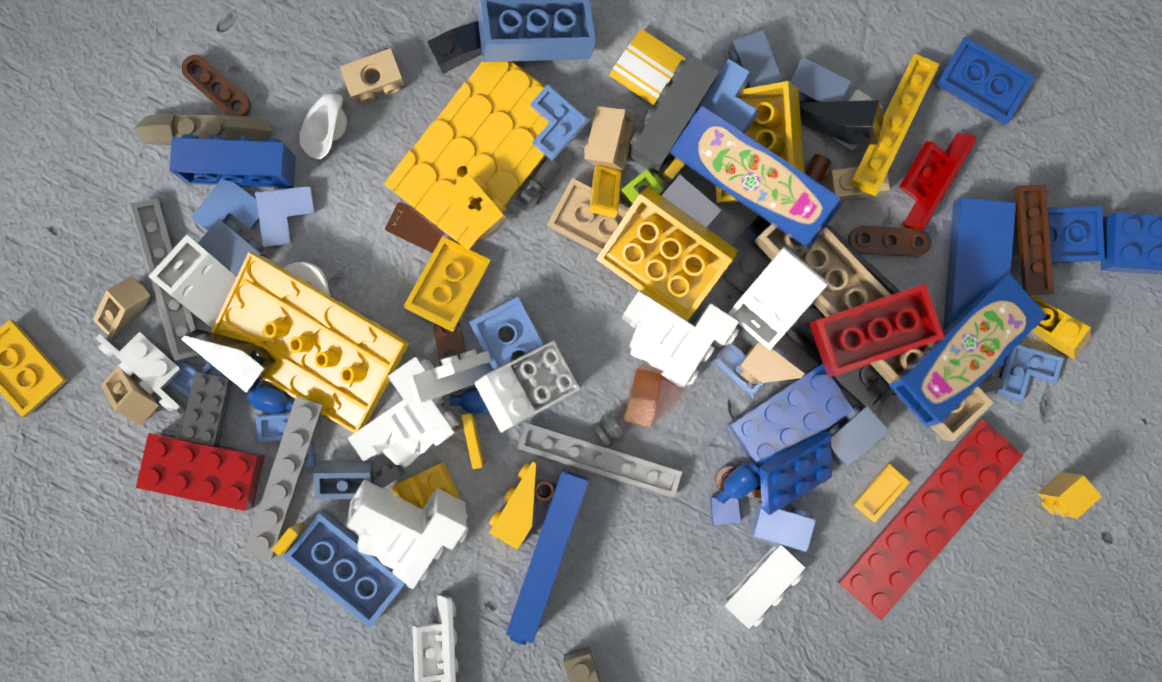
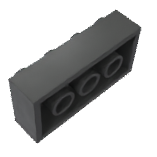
M195 371L181 431V440L219 446L233 381L227 377Z

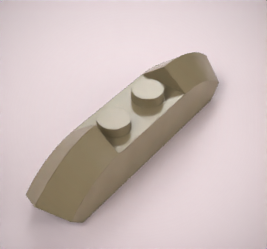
M229 115L145 116L134 127L143 143L151 145H171L172 138H182L183 134L196 135L199 139H209L210 136L215 135L223 136L227 140L249 137L254 139V141L265 142V139L270 138L272 133L266 119Z

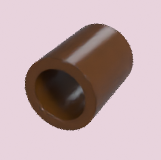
M814 154L805 175L821 184L831 161L822 155Z
M548 480L540 481L535 488L536 497L542 501L551 499L555 491L553 483ZM543 484L549 485L551 494L542 496L538 490L539 486Z

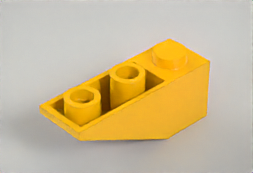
M1030 296L1047 315L1032 332L1050 346L1075 360L1091 339V327L1042 299Z
M534 460L531 465L524 464L517 476L522 480L516 489L511 486L503 499L507 503L502 512L496 510L488 523L493 526L489 532L490 534L516 550L519 549L533 525L537 462Z

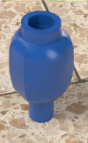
M260 384L249 391L247 402H251L255 409L273 414L281 413L285 409L292 410L294 400L289 399L286 392L268 384Z
M477 388L467 389L461 395L450 396V406H461L469 413H490Z
M753 462L749 465L741 464L725 479L724 489L716 495L717 498L724 504L731 497L739 499L748 495L760 484V470Z

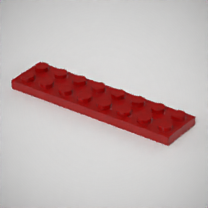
M978 419L841 577L838 583L876 617L882 620L1024 455L983 419Z

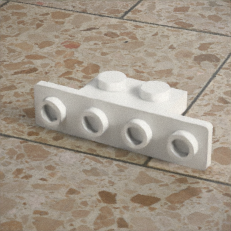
M139 332L120 351L100 334L96 337L102 343L98 348L110 359L115 355L122 362L118 366L130 377L135 373L142 379L139 385L150 395L155 391L162 397L159 403L170 413L176 410L182 414L184 409L163 391L182 370L144 335Z
M476 349L460 354L461 360L455 355L441 360L443 366L410 376L409 381L416 402L418 404L469 387L485 375L493 372L490 365L491 358L489 352L477 354Z
M446 595L437 596L438 623L412 626L415 682L439 680L441 682H456L455 673L458 672V660L455 657L454 645L457 644V633L453 627L456 606L452 601V597Z

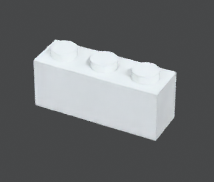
M775 543L722 600V603L748 629L752 625L756 627L766 617L764 612L771 605L776 606L784 598L785 594L783 592L790 584L792 586L796 585L804 575L802 571L805 567L781 544Z

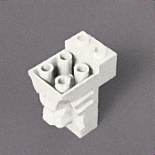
M640 291L637 292L622 316L623 320L635 328L630 342V355L644 360L650 366L663 371L661 375L678 387H684L686 384L691 385L700 372L696 367L700 361L706 362L714 350L711 344L717 348L724 345L727 346L732 343L739 332L735 328L739 321L712 304L704 308L693 326Z
M415 357L388 376L403 400L348 438L363 461L371 460L384 453L394 464L408 467L420 454L427 452L434 444L438 446L460 432L456 427L460 424L451 411L446 412L441 404L444 400L441 396L419 404L416 402L409 377L434 369L435 367L429 360Z
M364 479L350 501L347 527L359 534V552L378 557L382 564L393 569L392 573L405 582L409 588L414 589L418 581H423L426 578L430 568L429 564L433 558L436 560L439 558L444 546L452 550L457 542L464 540L468 532L466 521L468 515L466 514V504L464 501L439 488L435 489L424 508L421 509Z

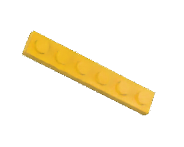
M914 53L883 116L884 120L878 144L869 145L850 183L851 186L873 196L877 195L939 63Z

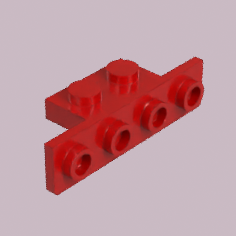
M956 133L946 152L933 142L926 141L899 185L902 191L916 201L903 223L905 227L923 230L929 223L937 205L944 198L946 190L957 176L965 158L971 152L972 146L977 140L976 136L973 134Z

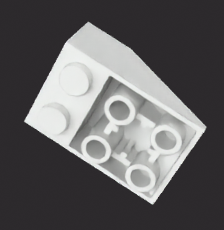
M188 235L177 244L148 276L212 329L237 278Z
M784 247L734 305L728 315L739 321L738 324L768 350H771L829 283L789 249Z
M554 341L498 368L474 383L500 432L509 429L580 390Z

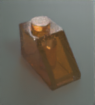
M636 368L623 421L648 428L651 427L659 397L662 375Z

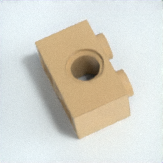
M391 48L340 66L350 97L355 103H369L377 95L383 93L391 95L400 91V87L405 86ZM374 73L380 74L378 82L374 84L367 82L370 75Z

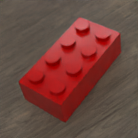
M926 284L810 323L828 376H836L944 339Z
M148 433L136 488L246 511L254 507L265 455L220 445L210 446L181 440L178 436L164 433Z

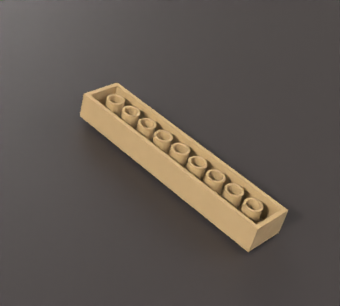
M772 224L754 240L772 261L786 247L829 283L812 302L825 317L890 296L889 292L827 227L810 250ZM930 344L871 363V365L890 384ZM977 386L942 423L931 428L943 441H954L993 402Z

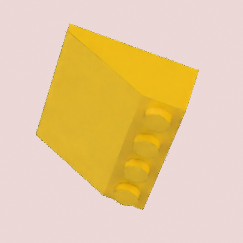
M789 81L743 89L739 99L760 111L745 135L804 173L798 88ZM716 186L717 203L739 202Z
M647 187L640 193L596 260L658 304L688 321L731 263L738 250L653 189Z

